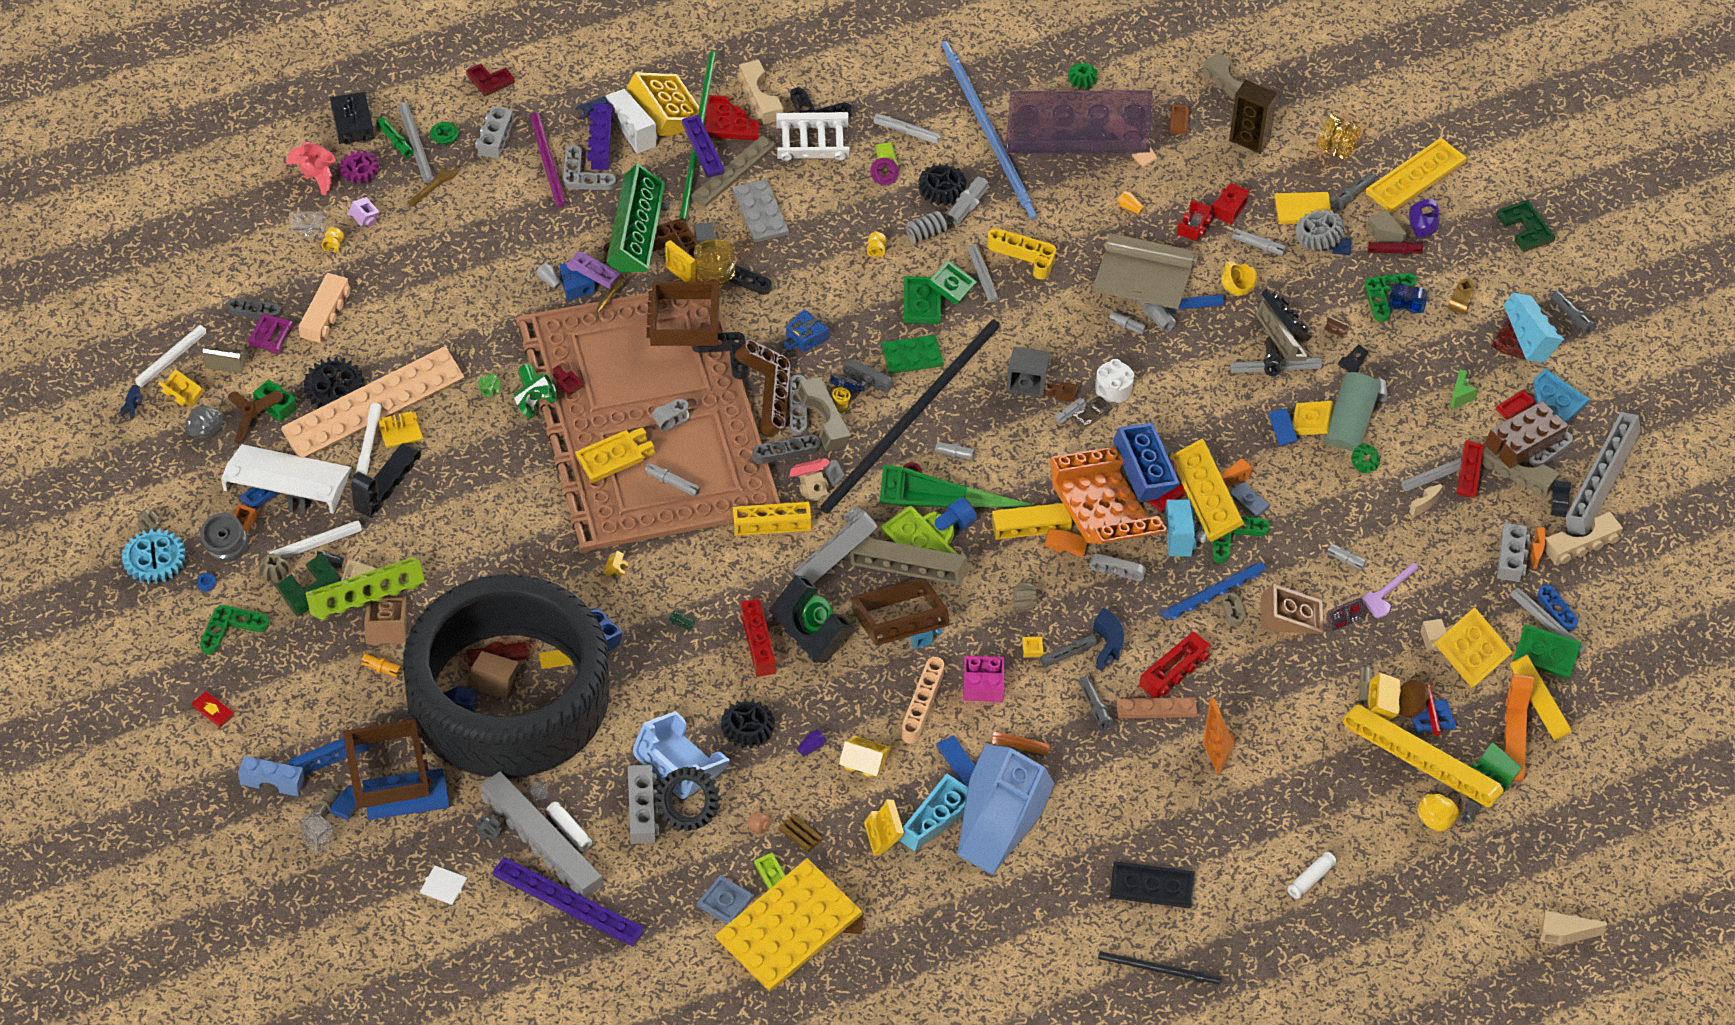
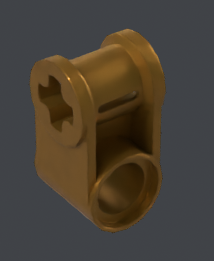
M1462 279L1458 282L1448 305L1449 310L1466 314L1474 290V283L1471 280Z

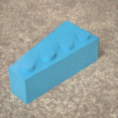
M1513 293L1503 305L1525 359L1540 363L1545 362L1564 339L1556 333L1557 329L1550 325L1548 317L1541 313V308L1532 296Z
M946 774L904 825V834L899 841L913 851H917L963 817L968 787L949 774Z

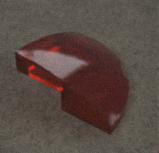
M1508 317L1491 346L1507 355L1525 359Z

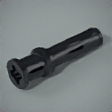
M1269 336L1265 341L1264 371L1269 376H1277L1281 372L1280 357L1277 354L1276 344Z

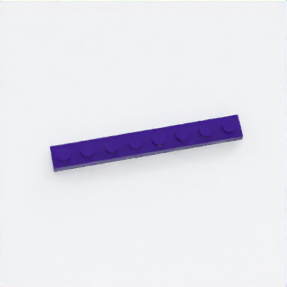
M505 857L502 858L493 870L494 877L632 947L635 946L644 933V927Z

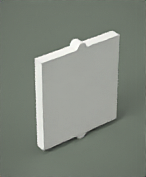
M434 866L430 875L425 878L426 882L420 893L453 905L458 894L462 893L461 889L467 877Z

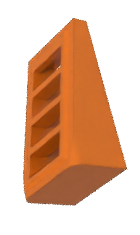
M1240 459L1221 474L1226 486L1229 487L1250 478L1252 466L1245 460Z
M238 504L233 516L245 522L242 526L247 534L255 522L258 513L253 508ZM243 514V515H246V516H248V517H247V519H246V518L241 517V515Z

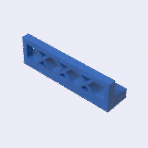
M344 738L289 759L288 763L291 766L303 768V774L306 775L347 758ZM370 743L355 745V755L371 749Z

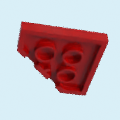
M708 96L705 129L709 137L754 141L758 139L759 123L755 119L751 120L747 117V113L740 107L731 104L730 99L726 96Z

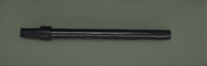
M1099 951L1098 955L1100 960L1189 978L1202 984L1208 982L1220 985L1222 977L1205 974L1206 971L1197 970L1196 972Z

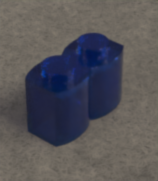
M1394 283L1391 285L1388 306L1397 310L1407 309L1412 313H1424L1428 291L1420 287L1409 288L1407 285Z

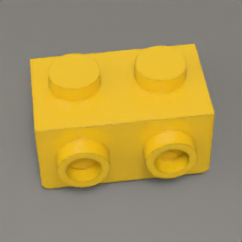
M176 369L164 384L161 381L158 383L162 387L161 392L168 397L175 396L174 401L182 407L185 404L190 408L194 406L205 391Z

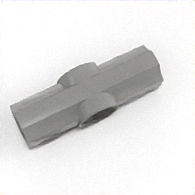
M979 176L976 177L970 186L960 194V197H957L956 203L946 214L947 220L955 225L960 224L965 216L978 205L979 199L990 187L988 181Z
M1139 301L1143 306L1144 313L1148 314V319L1152 318L1161 331L1168 332L1175 327L1176 321L1167 311V307Z

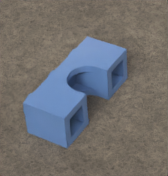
M244 756L238 771L240 785L260 789L262 783H271L278 788L279 793L299 796L304 783L303 768L248 756Z

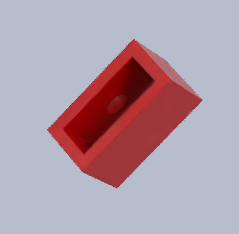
M1230 182L1227 188L1222 189L1220 198L1216 199L1212 205L1213 217L1232 225L1248 202L1249 190Z

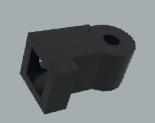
M1554 480L1551 490V516L1566 518L1571 482Z

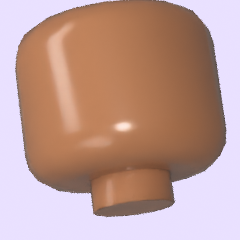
M754 812L749 817L748 828L758 834H763L770 828V818L761 812Z

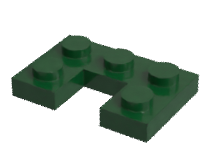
M1528 199L1497 210L1496 216L1504 227L1521 222L1527 230L1515 235L1514 238L1523 252L1555 241L1556 236Z
M323 553L305 564L316 579L315 582L305 589L301 588L292 574L275 585L277 591L297 617L309 610L306 592L342 580Z

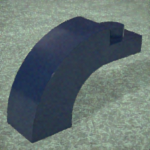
M1104 607L1095 618L1093 631L1101 635L1106 642V645L1097 657L1096 669L1103 671L1106 666L1110 667L1113 659L1119 661L1124 644V630L1120 621L1112 612Z

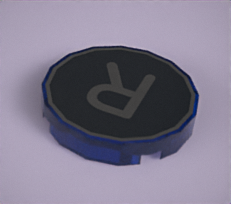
M832 373L829 379L830 383L836 386L840 384L843 388L855 392L865 391L867 385L859 379L837 373Z

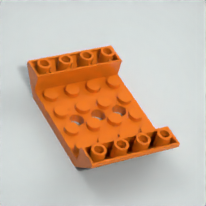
M1116 447L1054 456L1050 459L1053 488L1087 543L1104 544L1167 532V528L1159 516L1148 518L1119 470L1124 459Z

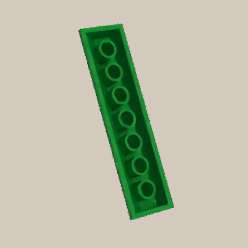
M638 163L623 177L606 260L612 268L617 269L619 272H647L649 270L665 182Z

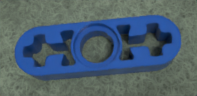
M1541 586L1537 594L1539 601L1568 632L1574 631L1578 624L1577 616L1552 586ZM1560 606L1563 610L1557 612L1552 607Z

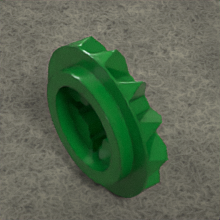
M450 122L437 123L430 130L431 139L436 141L437 145L443 143L444 146L446 143L452 144L453 140H457L459 135L458 128ZM441 131L445 134L447 133V136L441 135Z
M1364 443L1358 445L1353 450L1351 455L1352 464L1359 472L1370 473V471H1375L1380 465L1381 456L1378 453V449H1375L1372 444ZM1371 454L1369 461L1361 462L1365 457L1364 455Z

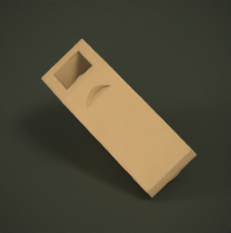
M1545 911L1540 941L1563 945L1604 935L1607 922L1581 918L1577 915L1560 914L1556 911Z

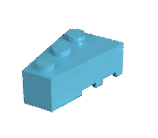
M1167 500L1165 513L1168 556H1192V550H1196V538H1194L1195 523H1193L1194 508H1191L1190 500Z

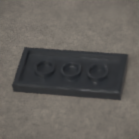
M1114 861L1110 899L1191 909L1195 871Z

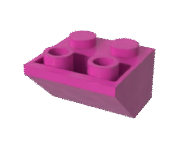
M964 656L963 701L1003 702L1004 657Z

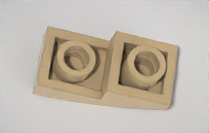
M1441 484L1426 488L1423 498H1417L1411 502L1409 512L1412 517L1424 513L1438 501L1442 491Z

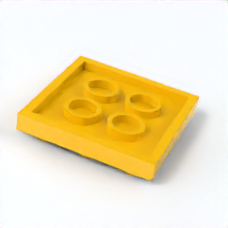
M1475 607L1434 642L1471 688L1476 686L1513 653Z

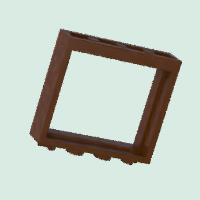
M652 282V291H649V301L651 302H648V313L651 314H647V326L650 327L646 328V337L650 338V346H718L719 282ZM659 299H711L710 329L657 330Z
M923 578L851 597L853 613L875 646L950 626L948 608L928 581ZM924 596L933 608L876 624L868 613L871 610Z
M415 719L343 731L356 809L429 796L428 788H432L431 777L426 776V771H429L427 759L423 760L422 756L426 754L424 742L420 743L419 738H422L421 727L416 726ZM411 736L420 783L362 793L354 746Z

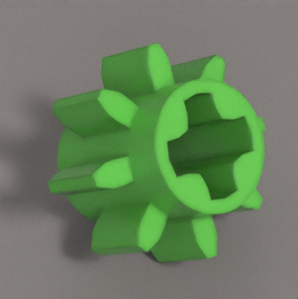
M486 374L485 377H480L478 382L480 393L486 397H492L494 393L499 394L502 388L500 386L501 381L494 374Z

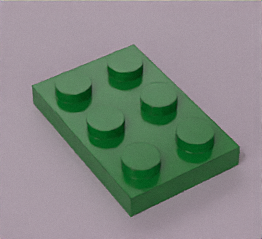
M904 276L903 323L940 324L941 294L927 284L931 277Z
M936 335L881 342L889 374L942 367L944 364Z
M1525 624L1513 661L1527 654L1535 669L1570 679L1582 642Z

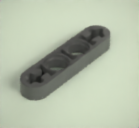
M806 435L760 444L754 447L751 457L754 462L764 464L810 455L819 450L821 441L815 435ZM795 445L799 450H793L790 446ZM773 449H780L782 453H776Z

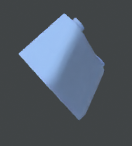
M676 711L643 723L633 747L636 759L643 765H652V773H656V777L660 781L668 773L687 766L688 768L693 766L696 769L701 768L705 770V774L709 773L712 775L710 777L712 780L727 768L730 761L721 752H715L708 758L684 736L687 728L686 722ZM684 780L680 781L672 792L679 798L684 799L692 796L701 787L695 782Z

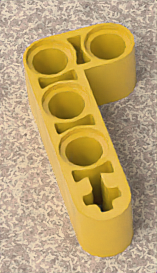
M997 228L991 229L988 232L987 247L991 251L1034 263L1033 275L1037 279H1046L1049 276L1055 263L1056 248L1054 245Z

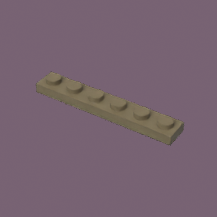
M762 135L724 167V174L712 177L691 195V199L705 208L774 150L776 143Z

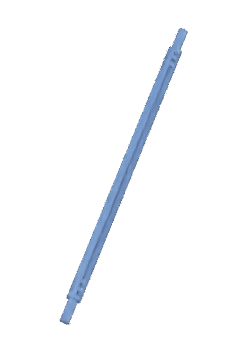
M943 41L941 45L946 53V59L1009 182L1030 219L1036 220L1037 215L1032 207L1033 203L956 53L952 51L947 41Z

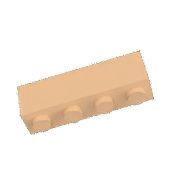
M330 273L326 274L299 325L301 338L321 343L323 338L328 336L330 324L335 323L337 311L342 309L344 298L350 294L351 288L348 285V278Z

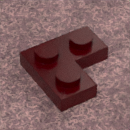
M481 63L466 70L467 77L484 97L515 83V78L506 67L492 74Z

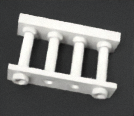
M848 112L777 113L776 128L782 129L783 147H778L777 159L789 161L792 158H835L837 160L849 158V147L843 146V128H848ZM790 128L800 129L801 147H790ZM807 128H818V147H808ZM825 128H836V147H826Z

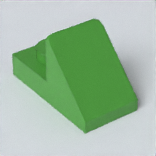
M1460 369L1450 408H1456L1476 399L1478 389L1468 386L1469 379H1466L1467 371Z

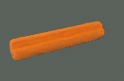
M996 731L992 735V742L1042 755H1048L1050 751V745L1047 743Z

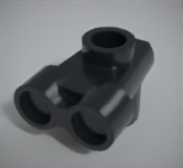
M1358 344L1346 357H1342L1337 364L1348 373H1358L1360 365L1365 363L1369 352Z

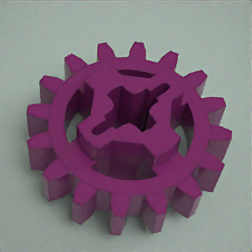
M357 150V153L350 151V156L345 154V159L340 160L341 176L345 177L346 181L351 179L352 184L358 181L359 185L362 184V181L369 183V178L374 180V175H378L379 162L377 157H373V153L367 154V150L363 153H360V150Z

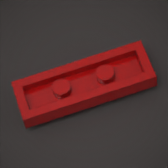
M1468 440L1464 442L1456 489L1457 495L1469 498L1476 497L1484 444Z

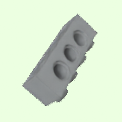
M652 765L628 766L631 844L655 843V836H659V824H654V819H658V806L654 807V802H657V789L653 790V785H657L656 773H652Z

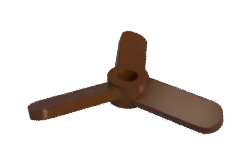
M236 391L228 395V399L244 415L235 437L237 444L244 440L251 419H254L259 412L282 401L283 394L280 391H274L255 402H249Z

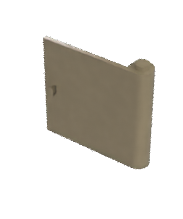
M1110 233L1106 252L1092 291L1179 309L1192 266L1197 265L1198 255H1195L1196 251Z

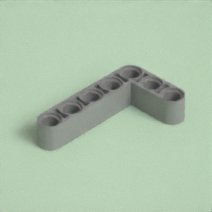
M858 506L853 507L844 516L848 523L802 562L793 573L807 577L812 583L816 582L877 528V524L865 510Z

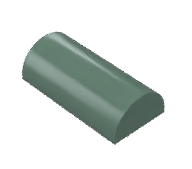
M1349 372L1344 375L1332 412L1328 434H1325L1323 443L1353 451L1358 445L1363 443L1380 390V383L1376 379L1357 372Z

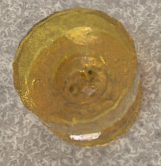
M1331 114L1320 131L1317 148L1328 153L1334 148V156L1338 157L1340 155L1341 159L1347 160L1358 143L1361 126L1356 124L1353 126L1352 122H1347L1344 126L1345 121L1343 118Z

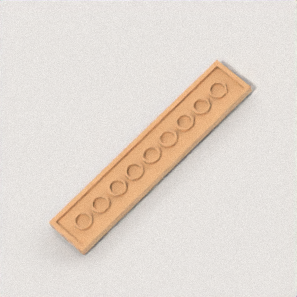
M444 346L282 426L281 430L296 455L300 458H306L366 428L370 404L377 403L382 406L379 420H382V417H388L463 380L464 375L447 347Z

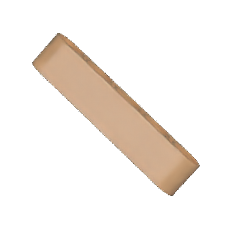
M931 657L926 662L902 724V739L906 743L918 741L942 681L944 662L939 657Z

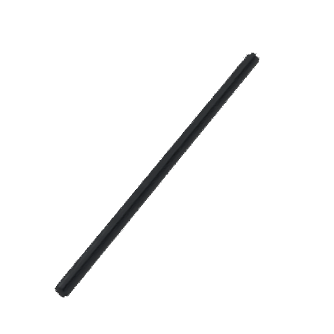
M992 319L822 503L820 506L822 512L826 514L831 512L997 331L1000 324L998 321Z

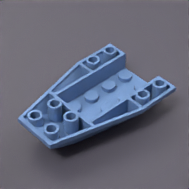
M985 745L969 779L957 856L993 875L1043 812L1055 784L1044 766L1009 747Z

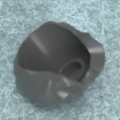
M204 405L196 406L185 420L186 430L195 439H207L221 429L223 418L219 410Z

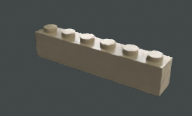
M867 537L850 551L851 565L955 585H960L968 572L967 556Z

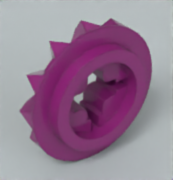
M883 157L873 162L870 174L875 183L881 186L890 185L898 178L899 168L892 159ZM886 166L887 172H889V174H886V176L882 178V173L879 171H882L883 168Z

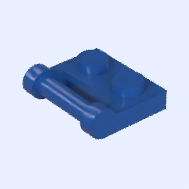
M1447 699L1434 700L1438 720H1446L1439 722L1440 730H1455V720L1452 718ZM1426 706L1420 715L1411 718L1416 735L1422 734L1425 731H1432L1431 723L1421 724V722L1430 721Z

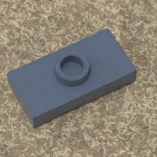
M1241 483L1229 492L1232 499L1254 518L1263 514L1270 507L1268 503L1245 483Z

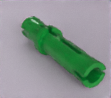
M385 117L379 118L376 121V125L392 142V146L398 149L404 158L411 157L414 151L406 143V139L397 133Z

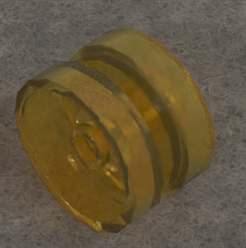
M708 239L700 242L694 250L697 278L703 282L719 283L730 280L736 271L733 245L723 239Z

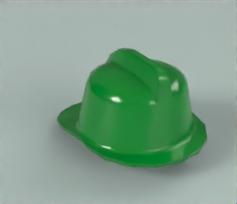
M813 596L803 610L805 628L809 634L818 631L830 614H834L832 607L824 597Z

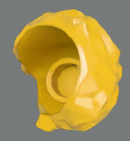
M1229 261L1225 263L1221 283L1230 294L1235 296L1247 295L1254 290L1257 283V272L1253 267L1245 263L1237 265L1235 262Z
M1427 794L1418 805L1417 811L1422 822L1428 828L1437 832L1446 831L1451 828L1459 817V809L1454 801L1441 794Z

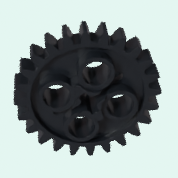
M328 357L327 362L320 359V365L314 363V369H308L309 374H305V380L303 381L306 398L310 399L311 405L316 403L317 409L365 386V378L362 376V370H358V365L352 366V361L345 363V358L338 361L337 357H335L334 361H331L330 357Z

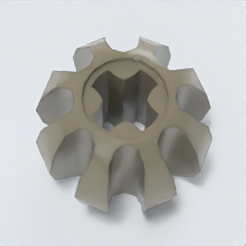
M272 553L261 560L259 571L266 581L273 580L275 583L278 582V579L283 580L286 577L288 563L283 556Z
M1021 582L1014 586L1012 590L1013 601L1017 609L1028 611L1037 606L1038 597L1034 584Z

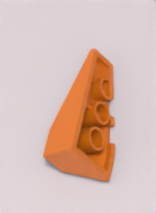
M1213 697L1209 701L1203 744L1216 773L1220 774L1232 754L1235 738L1232 733H1229Z

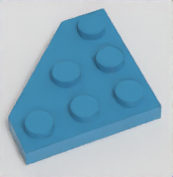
M1544 369L1534 378L1533 387L1536 404L1543 401L1554 411V416L1558 415L1566 423L1589 404L1590 399L1547 369Z

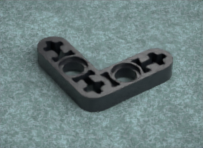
M797 87L790 91V100L797 113H835V111L844 112L842 110L844 109L848 112V118L852 115V106L848 103L843 102L815 110L803 88ZM803 106H806V107H808L809 109H808V110H801L800 108L803 107Z
M718 333V340L723 341L718 346H691L692 350L697 353L729 351L732 376L736 379H744L748 376V366L739 362L733 356L736 350L746 342L743 333ZM738 365H741L742 371H738Z

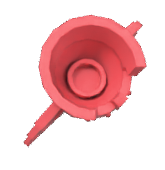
M303 142L301 147L291 150V153L288 154V159L285 160L288 165L298 164L301 173L304 174V178H315L321 189V194L326 196L327 191H330V184H332V175L329 167L336 161L335 156L322 146L310 142Z

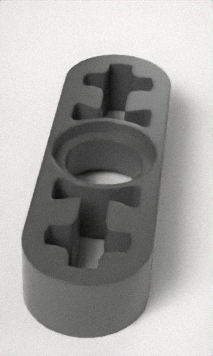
M233 298L227 303L228 312L234 316L260 319L262 313L278 318L281 315L280 306L272 302ZM253 307L259 308L256 312L249 311Z
M849 359L843 366V371L846 374L862 382L866 381L870 383V386L885 393H888L894 386V382L889 376L854 359Z

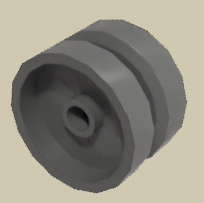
M214 514L204 522L200 531L201 541L207 552L217 561H235L247 550L248 536L238 518L232 514Z

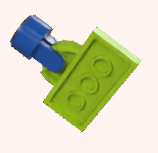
M962 497L947 506V511L942 515L937 514L936 511L922 517L910 505L883 524L881 531L894 543L957 554L949 545L954 537V528L959 527L961 530H965L977 521V513L971 503Z

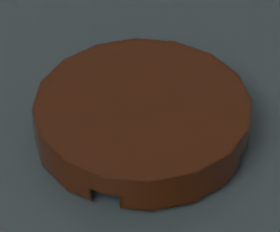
M1409 680L1400 687V711L1398 714L1410 719L1415 718L1425 710L1427 706L1425 703L1427 699L1429 700L1430 695L1429 689L1424 683L1418 680Z

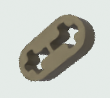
M1232 592L1225 593L1221 603L1226 620L1232 626H1240L1245 618L1241 601L1237 594ZM1228 599H1231V601L1234 602L1232 607L1230 602L1227 601ZM1233 612H1235L1236 616L1239 617V619H1235V617H1233Z

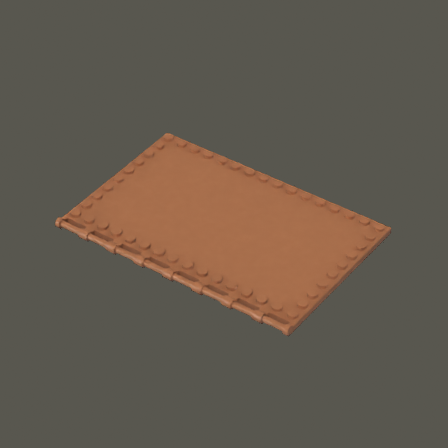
M649 293L611 299L607 306L596 316L594 315L600 301L522 315L516 318L524 340V351L528 355L530 364L534 366L537 376L545 372L551 378L556 389L557 401L551 404L546 398H542L539 401L540 410H543L547 424L546 432L548 439H551L555 454V465L557 469L559 468L563 483V494L568 501L571 512L570 519L572 527H575L579 541L578 549L581 554L587 553L590 550L734 523L732 507L780 504L768 463L759 464L752 460L751 455L754 447L762 443L742 379H736L732 376L729 351L697 353L692 350L691 346H650V338L646 337V328L650 327L647 326V314H651L648 313V302H651L649 301ZM659 299L657 330L710 329L711 299ZM719 309L718 333H725L727 331ZM528 323H532L536 338H530L527 327ZM718 340V345H721L723 341ZM535 351H540L544 366L538 367ZM559 365L566 373L572 371L583 381V387L568 396L557 385V380L553 377L555 373L553 368ZM676 399L686 400L689 405L687 410L689 412V420L668 431H662L653 419L652 412L656 408L673 402ZM554 407L559 419V423L554 424L550 410ZM643 427L647 437V441L643 443L651 441L654 445L655 454L643 459L642 462L591 483L576 458L575 452L627 430L630 433ZM560 436L564 437L567 452L562 453L558 439ZM651 462L662 469L667 468L670 473L700 486V491L694 498L667 483L662 484L658 479L645 474L646 466ZM569 465L572 466L575 477L573 482H570L566 469ZM575 495H580L584 511L578 512L574 498ZM778 510L776 513L782 514V510ZM763 511L758 512L757 515L766 516L767 513ZM737 513L738 518L748 516L746 513ZM585 524H588L592 541H586L582 527Z

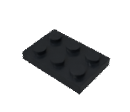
M1268 289L1261 293L1291 333L1305 341L1312 338L1308 332L1310 330L1303 321L1300 322L1298 319L1300 317L1294 309H1290V303L1284 296L1280 297L1277 292L1274 291L1272 293Z

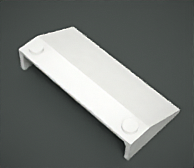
M241 444L227 463L221 480L224 491H228L231 482L327 502L330 513L334 514L351 467L305 457L300 458L296 455Z

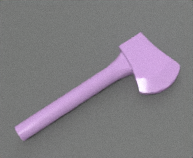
M1412 563L1381 590L1375 593L1369 592L1361 599L1362 603L1366 605L1375 618L1384 617L1389 613L1391 605L1382 599L1418 569V565Z

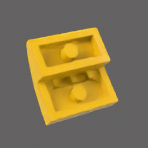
M886 800L879 811H871L864 822L874 856L887 851L904 834L894 800Z

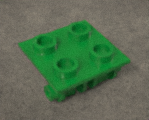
M1494 742L1490 744L1478 763H1473L1470 766L1498 782L1503 788V793L1522 768Z

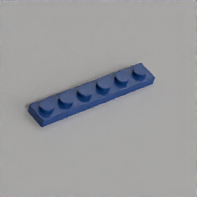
M1254 563L1160 611L1161 616L1164 619L1170 618L1174 620L1182 616L1181 612L1185 610L1189 612L1196 609V604L1210 602L1213 600L1212 596L1216 594L1220 596L1229 592L1228 588L1234 585V588L1241 586L1245 583V579L1250 578L1251 580L1260 576V572L1266 569L1264 563Z

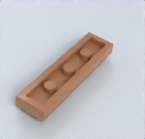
M1195 697L1116 699L1118 719L1197 717Z

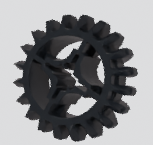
M939 163L938 166L932 164L931 168L926 167L918 180V189L921 196H924L925 201L930 199L931 204L937 202L938 206L940 203L946 206L947 202L953 205L957 197L959 198L960 194L967 188V180L964 173L960 171V168L955 169L954 165L948 166L947 163L945 165Z
M744 699L741 703L737 700L736 705L730 703L729 709H725L724 715L721 717V729L724 737H727L728 742L733 741L734 746L740 743L742 749L745 745H749L751 749L752 744H755L759 748L760 742L765 744L767 738H771L775 719L772 711L768 710L767 705L762 706L761 701L755 703L754 699L751 702H747ZM756 717H759L764 724L759 723ZM732 722L736 723V726L739 727V730L733 726Z

